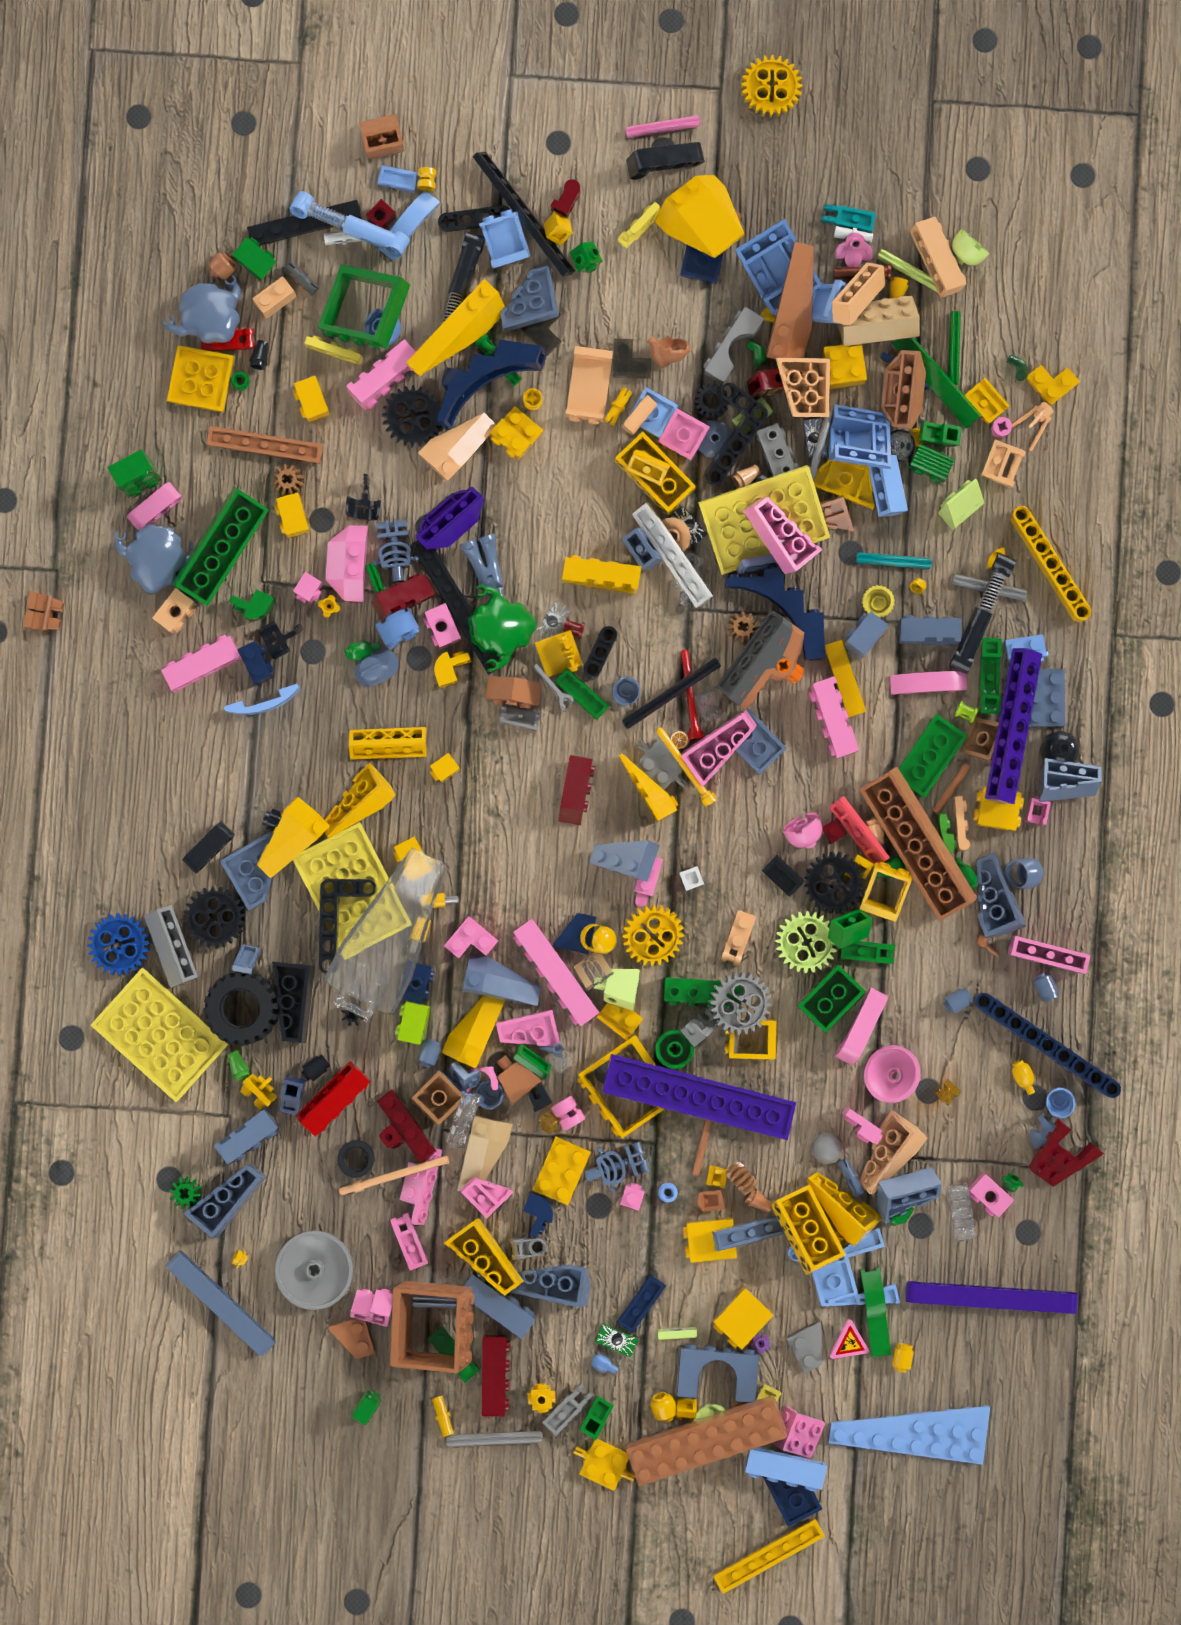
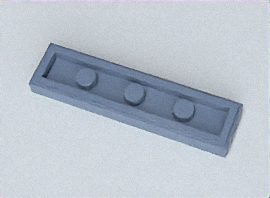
M776 1215L712 1231L716 1251L785 1234Z

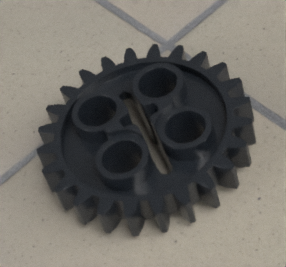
M412 385L411 390L404 386V392L398 388V395L391 393L393 400L386 399V403L389 406H383V410L387 411V413L382 414L383 418H387L383 425L389 426L385 431H392L390 438L392 439L396 436L397 444L402 440L404 441V447L408 442L411 448H413L414 443L421 447L422 441L427 443L428 438L432 439L435 437L433 432L436 434L440 432L436 428L442 427L437 421L438 412L441 410V408H437L440 400L434 402L436 395L429 396V389L425 393L422 392V386L418 390H415L414 385ZM416 401H422L425 404V407L423 409H417L414 403ZM403 405L406 407V412L400 414L397 412L396 407ZM426 411L429 412L428 415L416 416L415 421H413L412 418H407L402 421H396L397 418L409 417L411 412H413L414 415H418ZM426 419L429 421L430 426L423 428L420 426L419 421ZM407 423L411 426V430L403 432L401 425Z
M834 851L829 853V856L823 853L822 858L816 857L817 863H810L813 869H806L810 876L804 877V879L809 881L804 887L810 888L806 894H812L809 901H817L815 907L822 905L821 911H825L828 908V912L831 914L835 909L836 914L841 913V908L844 912H847L848 906L851 909L855 908L853 902H861L858 896H864L861 889H865L866 886L862 885V882L867 879L861 878V875L865 873V871L858 870L861 864L854 865L856 858L848 860L849 854H845L842 857V852H838L835 856ZM828 865H831L834 868V873L832 875L828 874L827 872ZM845 873L850 874V883L844 880ZM822 874L829 880L837 879L836 883L841 885L834 886V882L823 879L820 877V875ZM821 882L825 883L827 887L825 892H822L819 888ZM843 886L849 887V888H850V891H848V890H847L846 888H844ZM838 890L843 892V900H839L837 898L836 894Z
M211 886L210 892L207 888H203L204 894L197 891L198 898L191 896L190 898L193 903H186L190 909L184 911L185 914H188V917L184 918L183 921L189 922L185 928H191L188 935H195L194 942L200 939V946L207 942V948H211L212 944H214L215 949H218L219 943L226 947V941L233 944L232 937L238 939L237 931H244L240 928V925L246 924V922L241 920V918L247 916L246 914H241V911L245 909L243 906L239 907L242 900L235 901L234 899L237 894L234 893L229 896L230 890L227 889L223 893L222 887H219L217 892L214 886ZM215 898L218 900L219 905L213 910L209 903ZM226 904L227 907L217 916L219 920L213 921L207 930L204 931L203 928L213 919L211 915L217 914L222 906ZM227 911L233 914V919L230 922L224 920V914ZM200 913L206 916L203 924L197 922V916ZM214 926L220 928V934L216 937L211 933V929Z

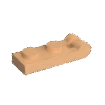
M963 796L953 797V817L957 849L963 851L970 847V842L966 839L965 831H968L967 819L964 820V812L967 811L966 800H963Z
M740 910L737 911L720 961L725 963L728 961L733 963V966L739 967L756 916ZM730 949L737 950L736 956L729 954Z

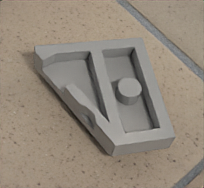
M820 1321L787 1337L804 1373L822 1365V1329Z

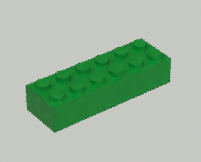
M233 488L174 579L172 585L201 604L208 606L269 509L238 488Z

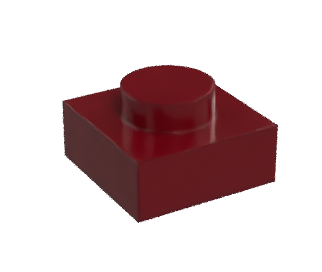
M838 818L822 827V831L830 844L848 834Z

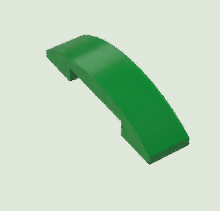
M982 638L979 674L981 714H1000L1001 638Z

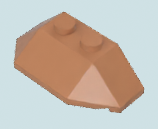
M901 350L898 356L885 369L881 409L891 422L892 427L912 429L922 412L926 371L920 351Z

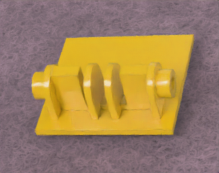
M571 630L535 642L545 674L548 677L562 673L566 668L571 669V672L577 671L578 667L583 665Z

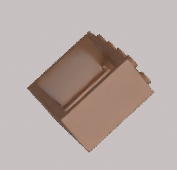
M404 1281L394 1287L390 1366L459 1373L472 1361L470 1344L473 1340L471 1324L474 1320V1314L471 1312V1308L475 1299L472 1287ZM413 1294L457 1298L455 1355L411 1351Z

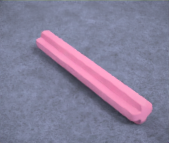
M691 116L626 127L627 138L695 128L700 126L699 116Z

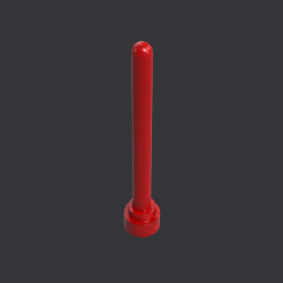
M683 649L681 657L685 678L691 674L689 652ZM692 686L686 690L691 725L688 732L689 741L704 738L703 731L698 727Z

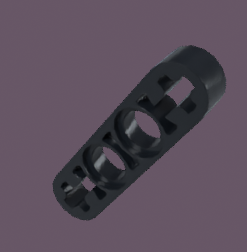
M505 205L447 212L439 216L438 225L444 232L481 228L479 226V223H482L479 220L481 213H487L489 216H492V212H494L495 215H500L501 211L510 209ZM464 215L471 218L470 223L462 224L460 222L461 217ZM454 217H457L458 226H455V222H450L448 227H445V224H441L446 218L449 221H455Z

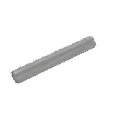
M955 574L952 579L953 585L982 592L986 591L987 584H989L988 581ZM1005 585L1001 586L1000 588L1002 589L999 590L1000 593L998 592L1000 596L1024 601L1027 596L1026 590Z

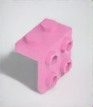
M784 1405L781 1415L787 1429V1438L772 1442V1444L784 1451L811 1458L825 1423L822 1420L800 1414L791 1407Z

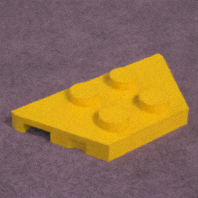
M828 459L825 464L817 469L814 480L816 489L837 497L843 495L845 500L872 510L874 509L873 487L868 466L836 462Z

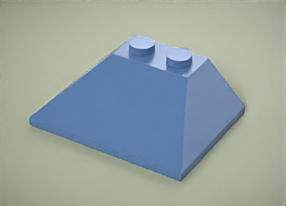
M782 219L735 249L742 265L772 315H775L777 312L794 242H798L785 219ZM813 270L814 291L821 287L822 284Z
M834 404L829 428V460L891 469L890 421L885 413Z

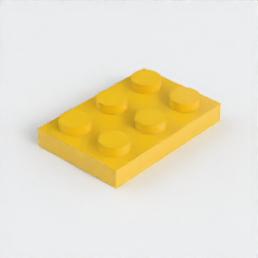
M555 1136L532 1190L568 1205L591 1151Z

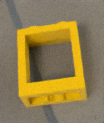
M875 862L863 893L864 896H862L859 903V910L896 922L912 881L911 874L905 869L899 868L896 870L887 863L880 862L879 864ZM877 872L904 881L894 907L868 899Z
M760 1020L761 1025H767L766 1054L734 1053L735 1030L731 1034L728 1032V1028L725 1030V1035H728V1042H725V1054H728V1058L775 1060L776 1020Z

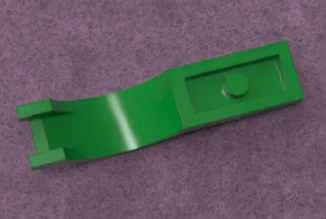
M875 1267V1271L870 1272L860 1269L865 1295L871 1356L891 1355L885 1295L880 1268Z

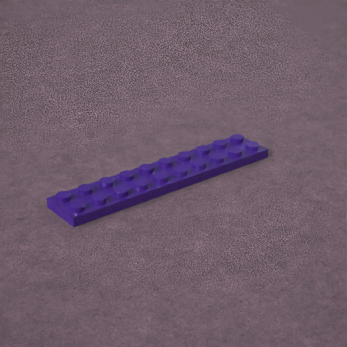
M614 1054L610 1055L602 1093L783 1140H788L796 1102Z

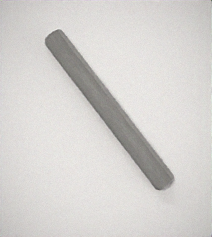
M541 1431L448 1435L446 1443L448 1447L541 1443L543 1441V1433Z

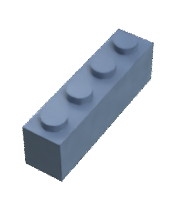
M473 1272L464 1284V1286L472 1287V1293L475 1295V1306L523 1339L536 1320V1317L533 1316L535 1313L526 1306L522 1308L518 1305L519 1301L511 1295L509 1297L504 1296L494 1286L489 1284L479 1272L477 1274Z

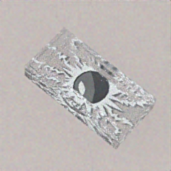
M556 600L535 630V633L544 639L555 636L572 610Z

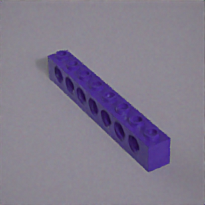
M1028 648L1012 649L985 793V799L1000 804H1015L1041 665L1042 653Z

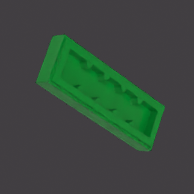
M568 668L554 681L556 685L565 693L571 695L574 701L596 720L609 708V705Z

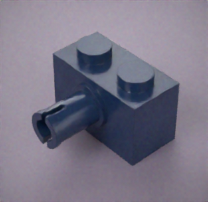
M409 961L399 998L418 1004H423V1001H427L430 990H427L429 982L432 983L435 974L432 971L433 967Z

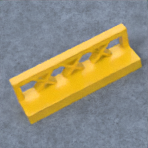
M426 727L349 730L350 760L427 757ZM414 734H422V738H413L411 736ZM394 735H401V736H402V737L399 738V739H394V738H393ZM354 736L364 737L362 740H353ZM375 736L383 737L381 739H374Z

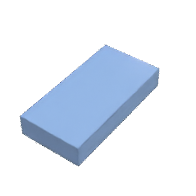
M381 165L377 184L415 193L418 173Z

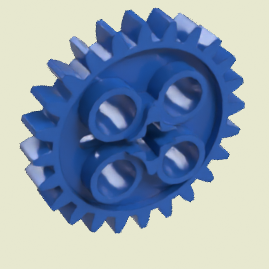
M116 913L115 919L109 914L108 921L105 918H101L103 924L95 923L98 929H91L90 931L94 934V937H88L92 944H88L87 947L93 949L88 954L95 955L91 961L99 962L97 968L104 966V973L110 969L111 975H114L116 970L119 976H122L123 970L126 974H130V968L133 971H137L136 964L143 966L141 959H148L144 953L150 952L146 945L151 944V942L145 940L150 934L143 933L146 927H139L141 921L134 923V916L128 920V914H124L121 918L120 913ZM124 927L130 930V934L126 938L121 934V930ZM105 933L111 935V941L108 944L103 941ZM135 938L134 942L123 944L120 948L114 947L103 951L104 947L117 944L118 941H127ZM130 945H133L136 950L133 956H129L127 953V948ZM112 951L117 954V959L114 962H111L108 957Z

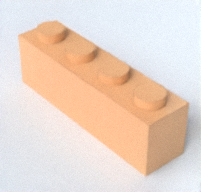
M936 217L915 223L910 233L940 298L960 292L966 285V278L960 271L957 258L953 256L950 243L942 232L941 224L937 221Z
M867 262L832 301L833 322L851 325L885 286L884 266Z

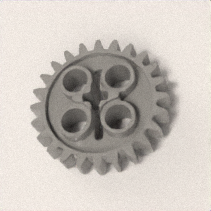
M743 971L740 972L739 976L736 972H733L732 978L726 974V981L724 982L719 979L721 985H714L717 991L710 992L714 999L709 1000V1002L714 1004V1006L710 1007L709 1010L715 1012L711 1017L717 1019V1025L722 1024L721 1028L723 1030L728 1028V1032L731 1034L734 1030L738 1035H740L741 1030L748 1034V1028L755 1031V1025L762 1026L760 1020L767 1021L764 1014H770L766 1007L772 1006L771 1003L767 1002L771 996L765 994L769 989L767 987L762 988L765 983L763 981L758 982L759 977L757 976L752 978V974L749 972L746 977ZM741 985V992L735 994V987ZM729 993L752 1008L754 1012L751 1013L728 998L726 994ZM756 996V1003L750 1005V998ZM730 1001L731 1007L728 1010H724V1004ZM742 1012H746V1018L740 1021L739 1015Z

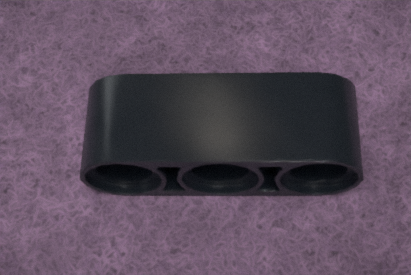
M612 626L602 628L585 663L584 674L588 679L593 680L600 676L615 644L617 631ZM611 631L614 634L613 639H604V632ZM603 648L606 651V655L601 658L595 655L596 649ZM589 666H596L598 672L595 675H590L587 672Z
M220 821L184 856L182 861L197 874L233 839L235 834Z

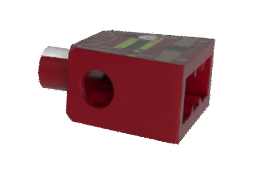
M779 369L758 371L746 382L749 394L754 399L776 395L784 391Z

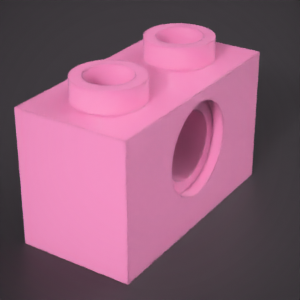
M446 603L424 612L426 617L423 620L427 629L432 628L434 635L431 638L435 646L439 645L440 649H443L461 641ZM438 623H445L447 625L446 630L443 632L437 631L436 626Z
M983 1172L967 1189L971 1193L969 1197L977 1204L979 1202L985 1205L983 1209L990 1216L995 1214L997 1217H1000L1014 1201L1012 1197ZM992 1191L994 1198L991 1201H986L985 1194Z

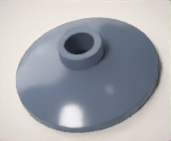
M720 421L705 423L710 426V429L698 450L708 458H715L732 433L731 429ZM713 435H716L719 439L717 441H713L711 437Z

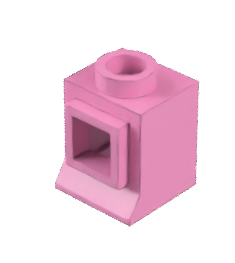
M1035 795V798H1030L1024 821L1046 825L1051 802H1039V796ZM1034 805L1042 807L1040 816L1032 814Z

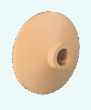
M675 517L662 520V523L672 537L674 532L677 534V539L674 540L682 552H684L688 548L691 538L688 526L682 520Z

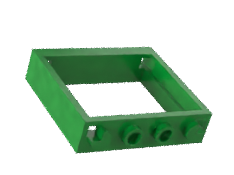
M341 264L317 328L324 332V336H328L331 339L338 337L341 341L349 342L351 340L360 346L368 344L369 347L374 349L378 347L387 349L411 285L398 276ZM351 280L392 288L375 335L334 326Z

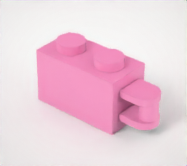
M655 858L648 882L639 879L636 881L634 892L637 893L635 904L638 907H644L647 904L648 897L653 896L663 861L661 858Z

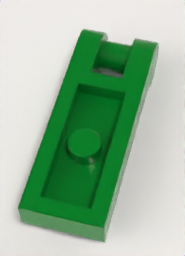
M858 941L841 948L840 959L894 964L893 951H895L896 945ZM881 949L886 950L885 957H880Z

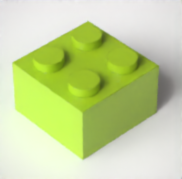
M406 1001L405 1004L401 1005L399 1016H402V1021L397 1024L395 1035H398L397 1040L421 1045L431 1006Z

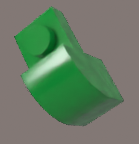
M256 589L250 603L234 595L231 596L229 602L233 605L232 608L241 613L245 610L243 617L246 620L258 621L269 614L275 598Z

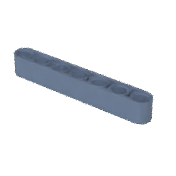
M179 1250L166 1264V1267L258 1355L263 1357L276 1343V1340L184 1252Z

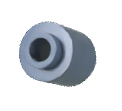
M1046 972L1035 976L1036 980L1033 983L1040 998L1044 999V1002L1059 996L1057 993L1059 990L1051 974L1047 975Z
M963 988L946 996L943 1005L948 1013L956 1014L969 1006L973 999L968 990Z
M426 1038L425 1042L422 1043L417 1060H420V1065L428 1068L431 1065H436L441 1050L439 1048L440 1042Z

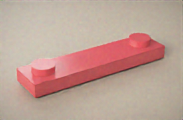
M844 796L829 806L871 863L874 864L876 862L880 864V862H885L890 858Z

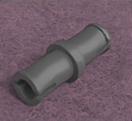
M291 261L284 267L283 271L295 280L296 285L303 287L311 296L317 292L319 286L307 277L308 274L306 272L300 271Z

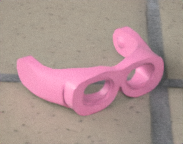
M494 1067L467 1069L468 1073L475 1070L485 1072L491 1079L492 1090L498 1089V1080ZM472 1088L465 1090V1092L471 1093Z

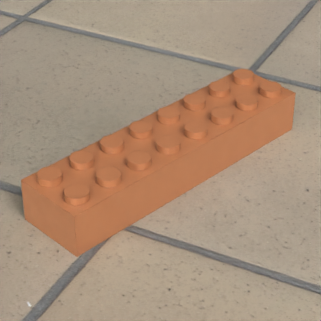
M898 767L859 789L939 921L970 905L977 899V896Z
M771 1395L629 1442L626 1452L638 1485L642 1486L787 1438V1429L775 1396Z

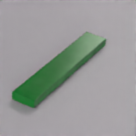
M914 337L896 339L892 343L899 352L901 350L921 352L926 371L925 382L929 384V387L966 429L982 416Z

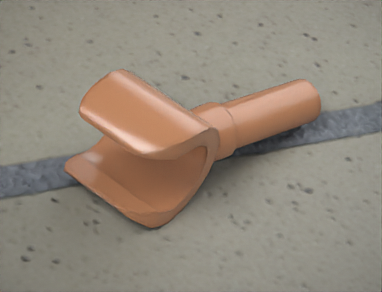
M979 934L976 944L997 957L999 953L987 944L989 938Z

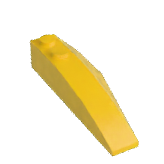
M484 279L413 354L406 364L420 377L446 359L478 341L501 318L500 312L505 306L499 292Z

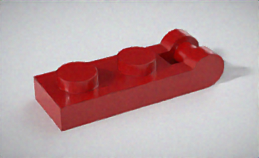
M254 329L235 330L234 337L225 343H203L201 341V349L212 352L252 350L255 348V342H253ZM240 337H245V342L240 343Z

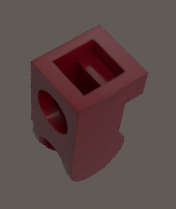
M570 179L565 182L559 201L554 199L551 204L552 212L556 211L566 218L569 217L580 195V184L578 181Z

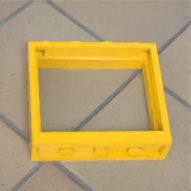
M635 1034L578 1073L580 1078L577 1079L583 1089L587 1087L591 1094L588 1096L593 1104L596 1105L598 1103L602 1110L599 1112L604 1120H610L613 1125L610 1127L616 1137L620 1135L622 1139L664 1109L654 1107L623 1129L586 1075L608 1061L611 1054L617 1055L631 1044H633L645 1063L656 1065Z

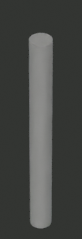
M830 411L829 417H824L810 466L813 482L833 415Z

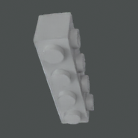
M777 423L757 431L755 436L771 477L799 468L797 463L792 461L791 456H793L790 445L785 443L786 434L783 427L780 428Z
M172 905L144 915L170 988L198 978Z

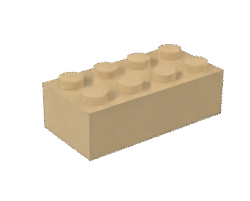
M901 296L900 298H884L871 301L851 325L838 323L837 325L843 345L850 346L918 337L920 317L913 297Z

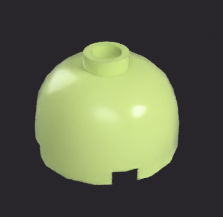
M962 228L952 241V251L960 265L965 263L969 266H975L980 264L990 254Z

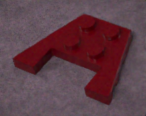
M1059 1118L1054 1123L1056 1127L1053 1132H1049L1046 1136L1048 1140L1044 1147L1038 1149L1028 1166L1034 1174L1053 1187L1104 1154L1091 1142L1077 1156L1060 1145L1059 1142L1072 1129Z

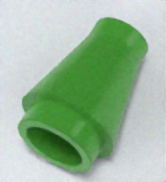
M239 1051L228 1054L232 1077L239 1081L250 1076V1069L239 1054Z

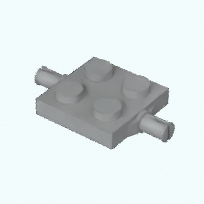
M661 738L649 747L641 740L638 741L635 746L643 752V755L636 766L663 790L675 781L684 789L686 786L683 783L687 785L689 782L681 776L683 769Z

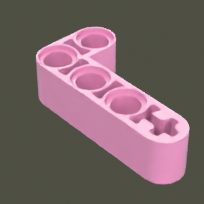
M872 987L868 990L846 1038L836 1051L835 1057L850 1065H853L860 1058L888 999L887 995Z

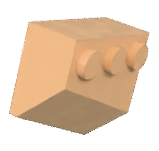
M776 358L792 417H829L830 359Z

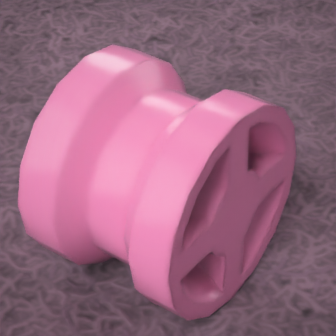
M1005 417L996 419L991 426L992 435L998 439L1005 438L1012 429L1011 421Z

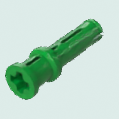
M485 334L474 346L478 347L485 355L494 357L495 346L488 339L489 336ZM517 372L505 375L513 387L522 380V377Z

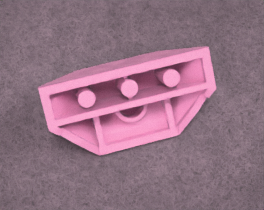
M349 525L328 541L326 581L344 601L364 602L368 526Z

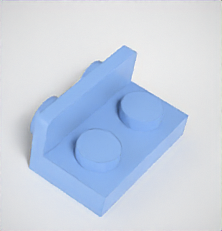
M1043 634L1004 641L1008 664L1011 660L1013 648H1028L1042 653L1041 662L1049 656L1048 652H1046Z

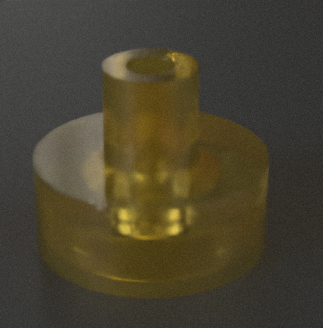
M547 1113L540 1117L539 1124L546 1134H550L557 1130L560 1119Z

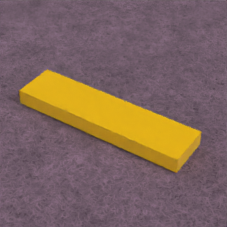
M842 640L825 645V653L832 674L836 678V686L841 693L842 703L848 718L865 713L866 709Z

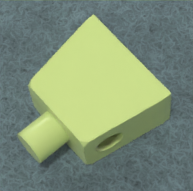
M611 969L612 972L607 975V979L596 978L594 989L604 990L605 1002L634 1010L640 977L639 969Z

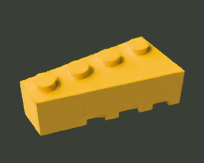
M570 555V557H565L562 582L637 595L642 566L619 564L613 561L602 562L595 558L586 560L581 559L580 556Z
M479 1218L444 1242L445 1245L454 1250L460 1258L469 1263L476 1272L484 1276L504 1296L524 1282Z

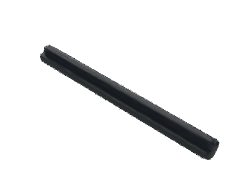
M713 658L622 720L624 726L627 729L631 728L720 668L721 664L718 659Z

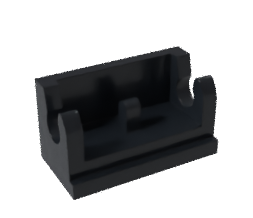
M778 855L761 870L789 897L805 882Z
M543 1083L538 1084L537 1089L539 1093H536L535 1096L532 1091L529 1093V1098L534 1106V1112L552 1103V1099Z

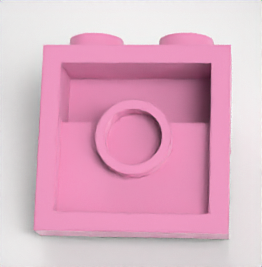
M845 1107L842 1112L846 1115L844 1119L855 1126L856 1137L867 1144L871 1141L877 1145L883 1136L881 1135L882 1130L850 1108Z

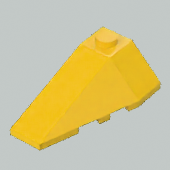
M623 754L619 755V759L656 822L675 813L678 806L673 796L669 797L667 792Z
M368 763L354 777L352 781L355 783L348 792L345 790L342 795L344 798L339 806H334L325 819L330 825L325 831L328 838L382 809L396 796L389 782L371 763Z
M483 996L449 1034L441 1053L477 1068L505 1000Z
M816 1172L806 1180L838 1232L851 1245L855 1246L862 1241L882 1220L880 1214L864 1201L862 1203L852 1198L853 1194L842 1192L838 1189L836 1183L819 1172Z

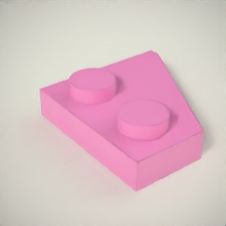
M475 1177L460 1190L486 1219L513 1193L510 1188Z

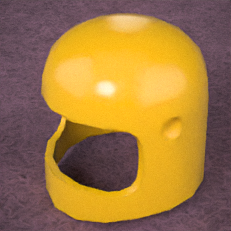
M589 924L581 931V943L588 951L606 954L612 951L616 945L615 932L609 927ZM598 926L599 929L596 930L592 939L593 948H590L585 942L586 933L591 927Z

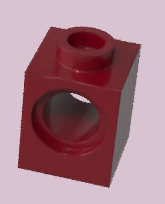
M380 199L366 214V218L369 223L385 229L396 218V213L385 201ZM378 214H383L385 216L384 219L380 221L376 220L375 217Z

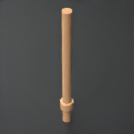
M444 1156L368 1180L354 1181L351 1185L339 1188V1192L341 1195L362 1192L368 1187L448 1164L449 1159L448 1156Z

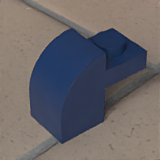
M288 1075L285 1077L280 1096L282 1098L279 1107L280 1112L296 1115L299 1112L306 1080Z
M531 1191L523 1211L536 1216L529 1235L537 1238L538 1234H543L546 1224L543 1223L544 1220L552 1223L553 1208L545 1197Z

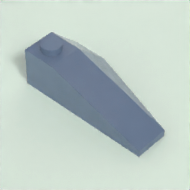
M469 954L463 992L538 1006L540 986L489 957Z
M562 1265L520 1271L518 1274L524 1282L510 1291L511 1293L575 1307L588 1306L591 1285L587 1268Z

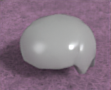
M824 1133L814 1139L813 1154L819 1163L829 1165L834 1164L840 1159L842 1147L835 1135Z

